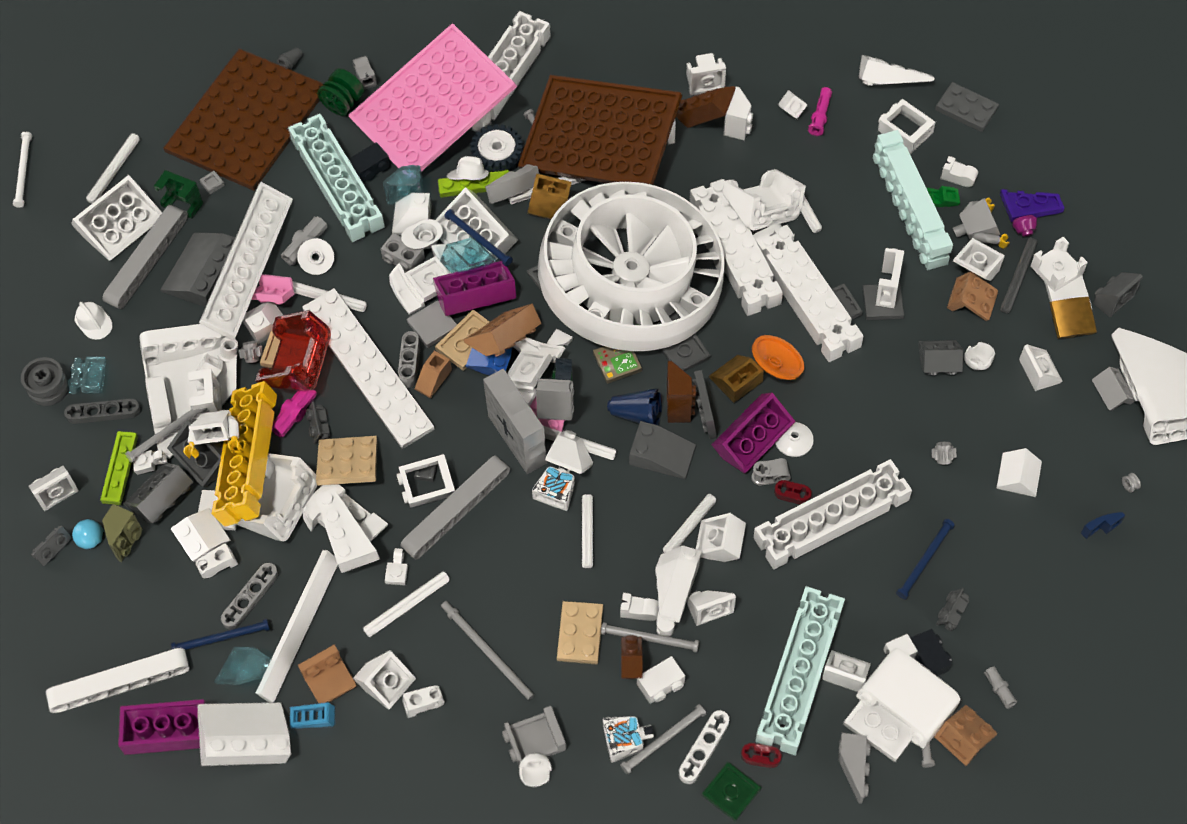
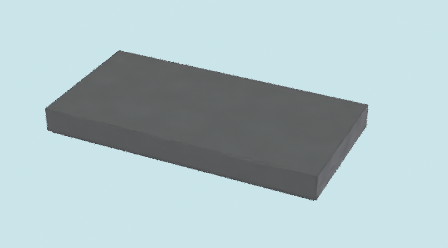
M676 311L669 315L672 321L681 318ZM661 320L653 322V325L662 324ZM696 334L678 344L660 349L668 361L674 362L684 372L709 360L711 356Z

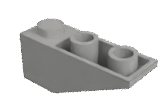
M841 733L838 760L858 803H862L864 796H868V784H865V776L869 775V763H866V756L870 755V743H867V735Z

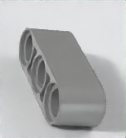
M413 331L406 332L402 336L398 374L406 388L413 387L417 383L421 348L419 337Z

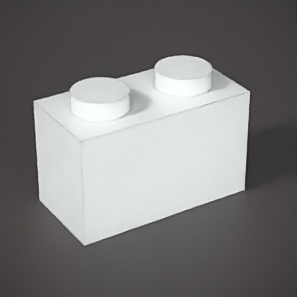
M672 656L642 673V678H637V685L650 704L654 701L660 702L666 697V694L671 691L676 692L680 690L685 683V675Z

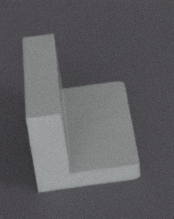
M1108 367L1092 379L1109 410H1114L1122 403L1131 405L1135 402L1129 386L1119 369Z

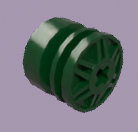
M338 68L329 76L328 81L324 82L323 86L318 89L317 95L321 103L328 110L337 115L344 116L353 107L354 103L361 98L364 93V87L352 73Z

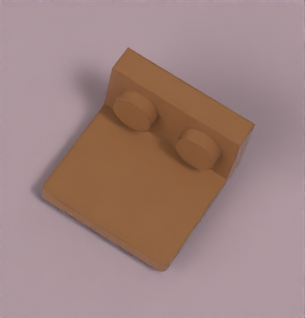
M970 271L956 278L947 308L955 311L965 306L987 321L990 319L998 290Z
M335 645L298 665L302 676L319 704L330 702L356 687V683L343 663Z
M965 705L943 724L934 737L967 766L979 750L997 735V732L981 719L974 710Z

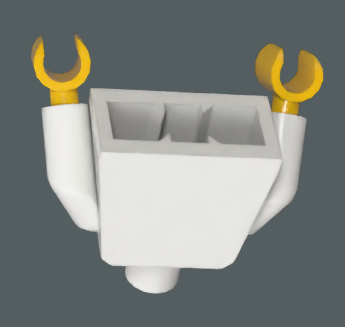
M229 410L203 414L189 426L187 441L189 445L184 448V454L189 459L191 455L197 458L199 451L195 448V444L227 441L229 438L231 439L228 442L230 451L234 453L233 450L237 447L239 452H241L243 448L237 440L239 438V425L236 418L231 415Z

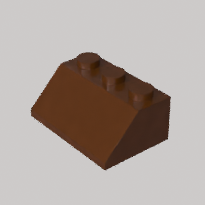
M734 86L717 88L681 100L676 117L689 128L725 116L736 88Z
M668 361V423L691 422V415H695L696 385H692V377L674 362Z

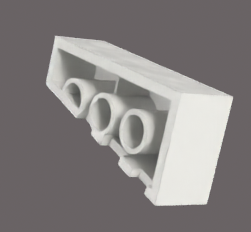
M332 488L315 494L341 573L380 560L376 549L335 489Z

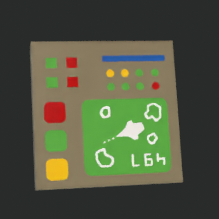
M605 346L593 350V355L607 384L642 372V367L634 351L618 350Z

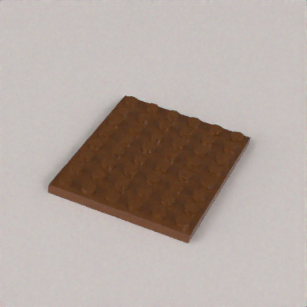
M238 49L164 146V151L209 172L215 171L217 175L254 191L291 141L288 127L300 122L303 124L320 101L317 91L323 86V83Z
M550 75L518 168L521 169L528 164L537 166L539 173L603 183L637 182L653 185L682 99V94L675 91Z

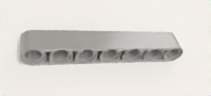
M168 205L105 290L103 294V301L118 309H122L185 224L188 216L186 211L172 205Z
M492 456L402 540L400 546L414 559L420 558L509 474L511 468L497 456Z

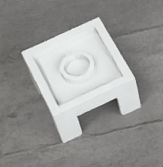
M1064 237L1057 240L1054 249L1042 256V250L1035 253L1031 263L1032 269L1054 292L1082 276L1088 263L1083 257H1080L1077 263L1067 252L1069 242Z
M212 369L188 372L189 381L204 379V384L196 386L198 396L190 398L191 409L208 408L210 412L221 411V386Z

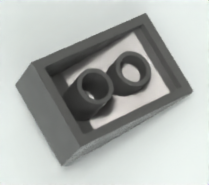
M640 421L629 454V465L686 479L696 444L660 426Z

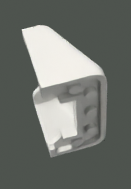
M774 169L762 175L759 186L747 189L739 188L738 183L734 180L724 181L722 193L744 225L751 230H758L777 223L781 224L795 220L801 212L806 185Z
M268 453L262 498L258 501L261 504L259 517L247 521L241 518L236 525L277 541L288 540L303 513L304 506L317 488L316 474L299 457Z
M894 648L886 656L856 695L865 705L874 706L877 702L881 703L911 727L909 730L911 741L922 749L933 739L960 703V696L953 688L898 648Z

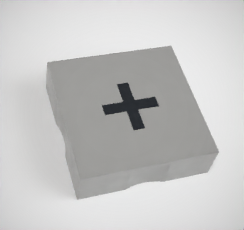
M504 368L484 378L488 417L526 474L547 464L545 460L544 427Z

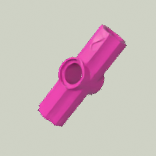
M303 384L292 399H287L283 403L280 414L273 421L272 432L275 435L284 437L295 422H300L303 419L306 408L317 395V392L311 386Z

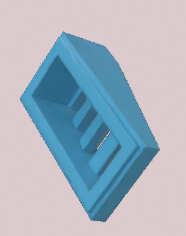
M329 702L290 707V728L330 727L335 725V707ZM298 712H301V722H298ZM307 712H309V721H307Z

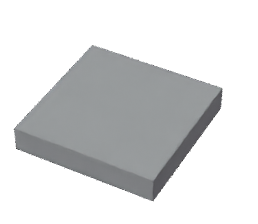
M438 300L407 318V323L417 333L427 348L442 340L457 325L450 315L445 316Z

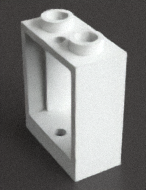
M902 99L899 103H895L887 114L884 113L879 118L878 131L884 134L899 130L903 139V145L907 147L911 154L933 134L936 122ZM902 113L919 125L920 128L912 136H909L890 122Z
M444 454L400 466V473L396 474L399 485H404L405 491L402 492L404 502L409 503L410 508L448 498L455 491ZM438 464L445 489L412 497L406 473Z

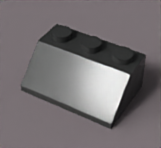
M187 419L167 449L202 487H206L218 478L223 441L195 444V448L199 451V456L194 458L191 455L189 459L183 450L189 445L187 442L189 426L197 419Z
M165 463L123 504L145 522L155 523L162 518V513L167 508L169 509L175 505L176 499L180 495L185 494L190 489L193 481L179 465Z

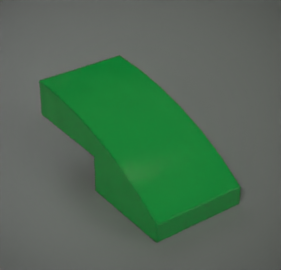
M941 186L938 190L926 187L935 207H950L960 204L958 188Z

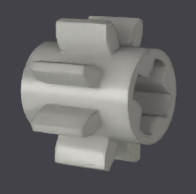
M256 341L244 342L243 347L239 349L240 358H244L246 363L259 361V356L263 354L262 345L258 346Z
M938 442L935 448L932 449V458H935L938 464H950L953 458L957 457L956 448H953L950 442Z

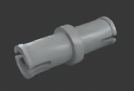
M995 666L987 669L984 675L993 686V692L998 694L1006 709L1014 706L1017 700L1009 690L1007 681L1002 679Z

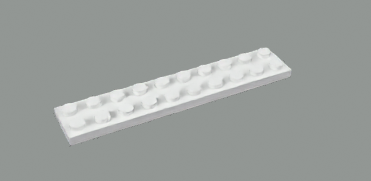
M260 182L199 321L200 324L234 340L289 210L292 198Z
M335 289L302 306L303 311L402 449L435 430L431 421Z

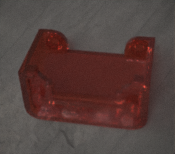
M310 310L275 317L272 331L275 337L280 340L271 370L261 368L255 381L258 383L265 381L271 388L298 391L315 389L331 338L329 327Z

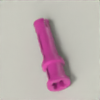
M827 87L821 89L816 111L811 116L812 123L808 127L809 133L814 136L823 134V126L827 121L826 111L832 94L831 89Z

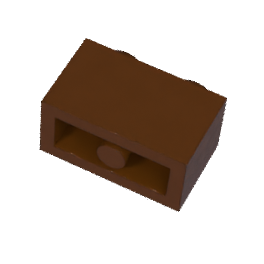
M636 635L621 637V678H642V637H637Z

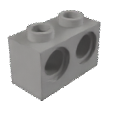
M394 233L381 247L383 260L388 264L396 266L400 263L404 272L417 267L425 259L423 248L412 249L407 247L402 242L401 237Z

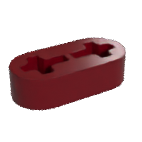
M786 480L778 481L775 485L774 494L780 500L801 505L811 499V489L806 485ZM782 487L786 488L784 493H781ZM801 492H805L804 498L800 497Z
M748 743L742 748L741 758L749 765L775 768L780 764L781 752L772 746ZM751 749L753 750V753L757 755H753L752 758H748L747 753ZM770 753H773L774 757L778 759H774L773 762H770L769 758L765 756H769Z

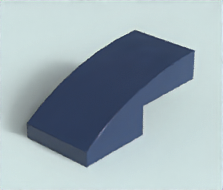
M1119 512L1098 517L1087 523L1081 534L1085 539L1100 529L1107 534L1121 524L1125 514Z

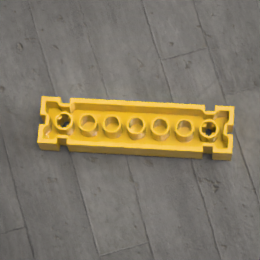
M265 381L253 384L251 389L248 390L244 387L232 391L230 403L233 405V408H230L229 411L238 422L239 438L237 440L243 449L239 452L237 447H235L234 453H232L228 448V442L231 439L229 438V440L223 442L215 495L218 497V500L213 501L211 514L224 527L237 524L241 518L247 521L259 517L261 504L258 501L262 498L274 419V411L272 409L276 405L277 394Z

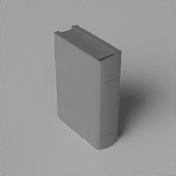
M537 379L536 402L538 419L572 420L574 388L571 380Z

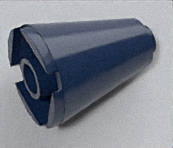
M650 389L613 396L608 401L607 409L612 416L636 423L642 421L658 426L661 419L657 418L658 412H662L661 393L658 392L659 389Z

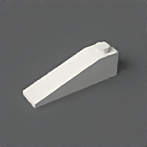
M862 55L859 78L863 80L864 84L873 86V83L892 84L934 81V77L929 74L912 69L906 70L904 67L896 64L888 65L883 60Z
M680 546L660 555L655 569L660 618L680 622L699 568L701 550Z

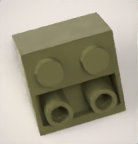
M112 504L102 521L108 544L117 560L122 562L129 555L135 540L137 541L140 538L142 528L133 512Z

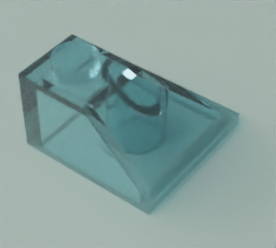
M420 165L401 166L383 181L387 205H395L397 201L410 193H423Z
M472 237L446 244L440 260L451 273L471 270L496 261Z
M234 647L214 682L224 685H239L261 679L271 659L255 647Z

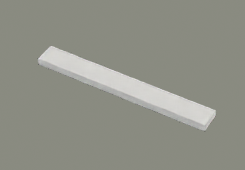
M328 550L322 551L256 691V694L269 703H274L338 566L335 556Z

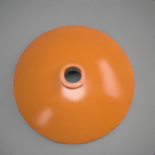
M771 335L760 336L754 341L752 345L754 359L766 373L783 380L796 379L802 374L804 361L800 353L790 343Z

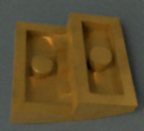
M1089 296L1050 302L1058 339L1097 333Z

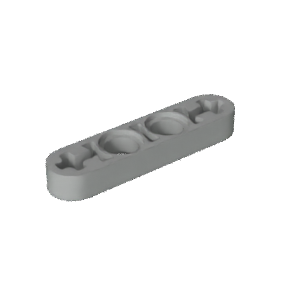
M265 563L260 566L223 612L221 621L226 629H236L278 577V571L274 564ZM265 571H272V575H265L264 573ZM259 584L261 585V590L256 593L251 592V587ZM241 600L249 601L248 606L245 608H239L238 604ZM234 616V619H235L234 622H232V621H229V622H228V621H227V618H228V617H229V618H232V617Z

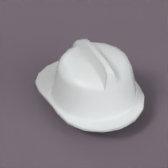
M465 156L459 160L457 169L448 173L447 177L453 180H480L486 178L489 172L484 169L480 158Z
M425 219L405 229L401 235V240L407 247L412 249H430L431 245H436L437 241L441 238L443 228L436 220Z
M80 302L75 315L76 324L91 339L97 340L106 337L112 330L110 317L99 305L93 302Z

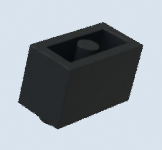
M377 142L348 159L362 183L371 180L373 176L391 166L389 155Z
M933 629L910 638L917 650L915 660L935 676L949 672L952 665L951 656L948 652L944 651L942 640L938 634L934 633Z

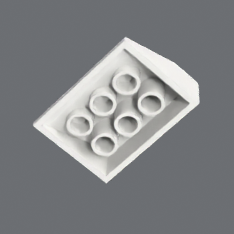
M128 175L73 218L71 224L85 240L106 259L111 261L151 229L162 212Z
M466 187L436 219L443 228L440 240L446 244L467 269L490 264L498 258L454 222L444 218L447 210L452 209L456 216L504 254L518 241L514 234L477 194Z
M281 703L198 704L201 766L286 763L291 755L289 732Z

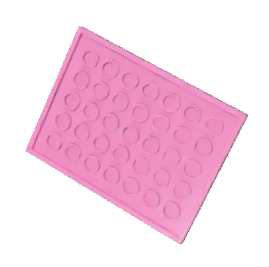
M452 23L348 116L373 143L377 142L389 155V159L411 181L517 86Z

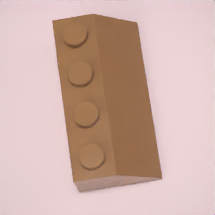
M532 303L505 311L463 340L465 344L483 355L489 356L494 354L496 357L505 353V349L515 346V342L525 339V335L535 332V328L541 324V321Z

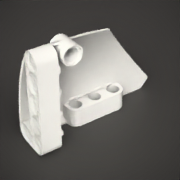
M202 324L150 330L140 334V349L155 434L191 410L190 398L198 396L196 386L203 383L197 380L189 381L188 372L197 370L206 353L223 361L222 370L217 377L221 386L222 406L231 397L232 391L236 390L238 350L236 338L231 340ZM207 408V411H205V412H200L199 414L208 413V412H210V411H209V409ZM197 414L192 419H198L199 414ZM182 426L157 442L158 451L162 450L163 455H167L168 459L173 454L167 447Z
M1118 328L1111 337L1120 354V368L1135 401L1140 402L1144 410L1143 427L1149 442L1153 445L1187 439V353L1144 335Z

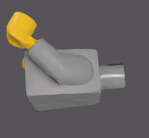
M990 198L969 202L963 212L959 214L963 224L953 227L957 238L967 234L970 240L974 238L981 243L998 244L1000 248H1007L1010 242H1005L1009 238L1007 234L999 236L1000 232L991 214L995 204H990L992 201Z

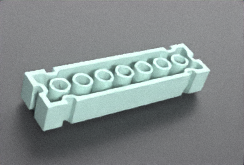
M321 114L307 119L308 123L304 125L300 122L288 127L294 146L299 150L300 156L341 225L345 226L350 240L354 242L365 237V232L369 230L371 233L385 228L381 212L373 204V199L331 130L327 129L326 122Z
M899 130L878 135L877 143H875V154H873L874 163L881 167L879 168L880 176L886 181L887 191L891 192L893 196V203L899 209L900 219L904 220L906 224V231L913 239L915 250H918L919 253L921 252L919 255L921 263L925 265L927 270L948 265L950 258L948 253H951L953 243L948 233L944 230L945 226L907 147L903 145V139Z
M807 586L805 587L800 608H798L755 741L766 746H772L773 743L780 745V751L795 756L845 601L844 598L829 594L828 598L820 596L821 591Z

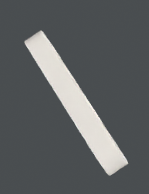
M716 711L711 715L679 770V778L683 783L692 784L697 780L728 728L729 716L724 711ZM720 717H722L723 723L719 724L716 731L714 729V727L716 726V719H720ZM710 733L715 736V741L713 743H706L703 737ZM696 751H702L705 754V758L698 761L694 759L693 754ZM692 763L695 765L692 770L694 776L689 775L687 778L685 777L684 770L688 771Z

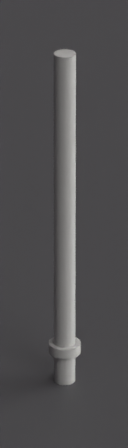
M447 601L443 602L441 607L446 611L447 617L453 619L528 700H531L534 694L459 615V610L453 608Z

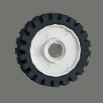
M494 124V128L488 125L487 130L481 128V132L477 131L476 136H473L471 142V156L480 158L484 169L488 170V172L511 171V169L514 171L516 165L518 166L523 152V142L520 134H517L515 129L512 131L510 126L506 129V126L501 124V127H498V124Z

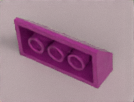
M502 261L433 278L439 304L445 316L516 298L515 280L508 268L502 264Z
M773 393L761 394L711 445L723 460L741 472L746 473L795 423V420Z
M205 700L120 706L119 748L124 755L200 748L198 704H205Z

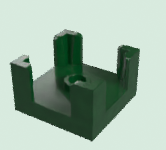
M164 170L154 185L155 191L162 190L164 186L167 189V192L160 200L161 207L166 208L168 205H173L176 199L191 205L187 210V217L193 219L203 204L197 183Z

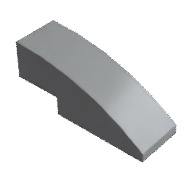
M527 164L516 172L509 171L487 185L486 191L489 202L502 201L533 188L536 173L539 174L538 167Z

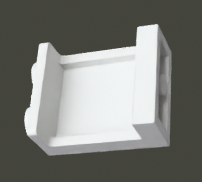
M895 248L885 249L882 272L892 274L891 280L880 278L876 306L895 307L904 255L902 250Z

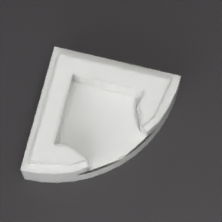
M556 329L547 344L566 346L572 342L573 337Z

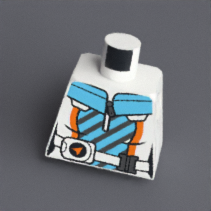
M561 466L558 469L548 467L532 489L533 499L568 511L575 483L574 475L569 473V469Z
M637 717L603 718V727L611 763L639 753L643 750L642 740L653 738L651 725L639 727Z

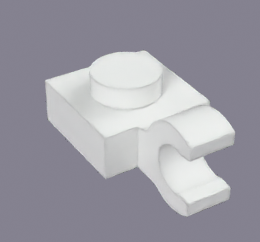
M162 450L143 452L135 458L134 472L139 475L155 471V465L168 462L167 455H163Z
M395 548L394 562H387L386 584L406 585L408 565L403 564V549Z

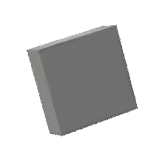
M215 171L200 179L201 185L209 194L225 186Z

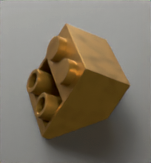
M536 173L527 214L552 219L556 211L568 200L572 182Z
M736 355L709 375V378L735 403L763 382L764 370L752 358Z

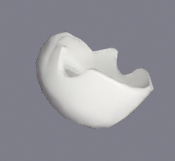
M978 342L975 347L969 346L964 354L965 363L973 370L989 368L994 360V348L983 342Z
M539 753L528 754L520 762L519 766L520 778L523 783L536 787L548 782L551 771L549 758Z

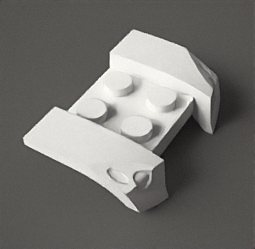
M446 244L431 245L434 257L406 273L400 263L390 273V285L397 299L409 315L425 307L424 302L437 296L433 282L434 277L465 270Z
M526 337L519 342H515L516 345L513 347L520 354L507 374L530 406L536 397V389L534 387L537 384V379L541 378L550 362L555 363L556 358L561 357L566 348L564 346L541 343Z
M339 484L322 485L303 508V519L311 532L317 523L326 528L315 494L334 488L370 542L388 526V523L374 512L370 514L346 495L345 489Z

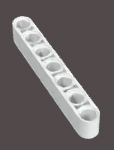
M182 648L173 649L51 687L46 690L49 710L51 713L63 712L184 674L189 671L186 652Z

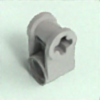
M779 458L755 463L751 476L753 483L763 486L776 484L781 480L789 481L791 477L787 460Z

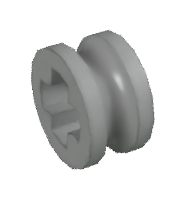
M1134 473L1122 477V484L1128 492L1131 493L1135 489H1140V481Z

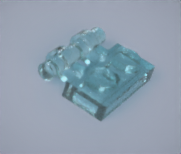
M86 357L85 363H81L82 359L74 358V363L70 369L72 376L68 382L70 387L69 393L76 394L79 387H81L82 393H102L106 366L105 357ZM81 372H83V378H79Z

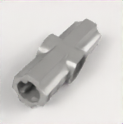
M318 216L314 217L303 230H298L294 234L292 243L281 254L282 259L289 265H295L298 261L297 253L300 246L307 240L318 239L327 228V223Z

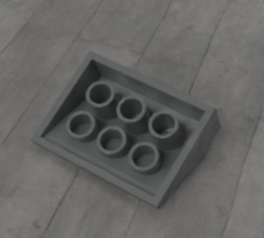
M193 233L160 291L206 307L235 237L223 233Z

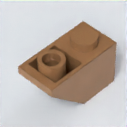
M434 350L422 367L415 390L431 398L452 371L450 359Z

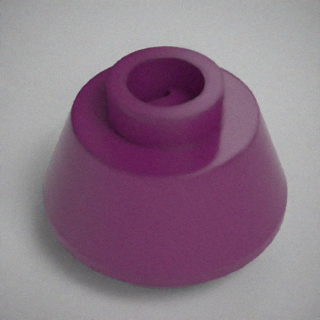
M1034 215L1019 217L1013 221L1012 226L1023 237L1030 236L1036 230L1037 218Z

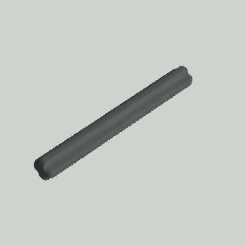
M1032 237L1027 240L1000 310L1006 314L1011 311L1038 241Z

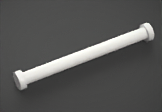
M29 132L21 134L22 148L16 197L13 200L15 207L24 206L23 193L30 140H32V134Z

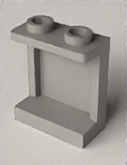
M551 706L544 708V713L509 725L508 722L504 723L505 730L502 731L505 742H510L512 749L509 750L512 761H517L518 766H520V762L528 754L539 753L549 757L566 750L565 740Z

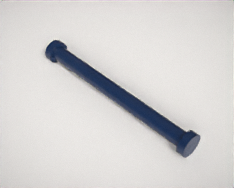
M452 209L445 212L444 218L454 222L499 258L504 266L507 267L512 263L513 258L511 256L505 255L456 216Z
M944 519L942 528L902 588L897 590L896 594L900 598L907 599L909 596L908 592L949 530L954 528L955 524L951 520Z
M264 619L263 622L178 644L174 642L171 643V649L182 648L187 650L262 630L270 631L268 619Z

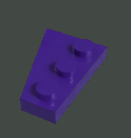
M1004 189L1000 191V196L1011 222L1027 215L1041 217L1063 213L1064 211L1059 194L1042 192L1026 194L1024 191L1013 193L1007 192Z

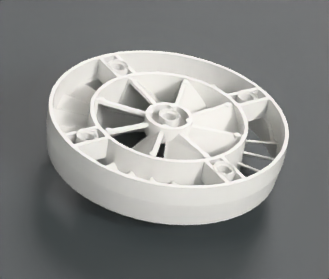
M606 183L588 188L576 194L556 211L542 240L538 260V279L543 296L551 310L567 327L580 336L594 343L618 350H657L688 339L698 332L710 319L716 309L722 290L724 252L720 238L708 218L696 206L678 194L645 183ZM573 216L581 220L578 228L566 221ZM616 229H627L628 252H624ZM596 235L616 257L614 262L583 247L584 243ZM705 244L709 252L696 254L697 245ZM696 259H713L716 269L695 268ZM590 264L612 268V274L602 276ZM693 272L718 277L717 285L710 296L690 287ZM583 303L589 310L584 309L579 304ZM676 311L681 318L672 321L669 315ZM661 320L662 324L653 325V322Z

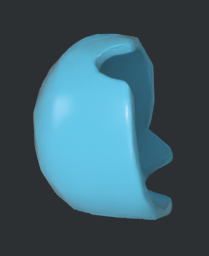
M90 519L82 520L74 527L72 538L78 547L91 549L102 541L104 529L97 521Z

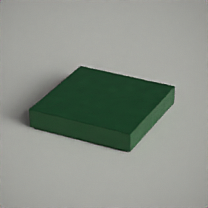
M727 762L703 791L702 797L736 822L759 793L761 787Z

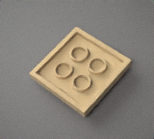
M377 436L319 440L316 472L317 485L376 482Z

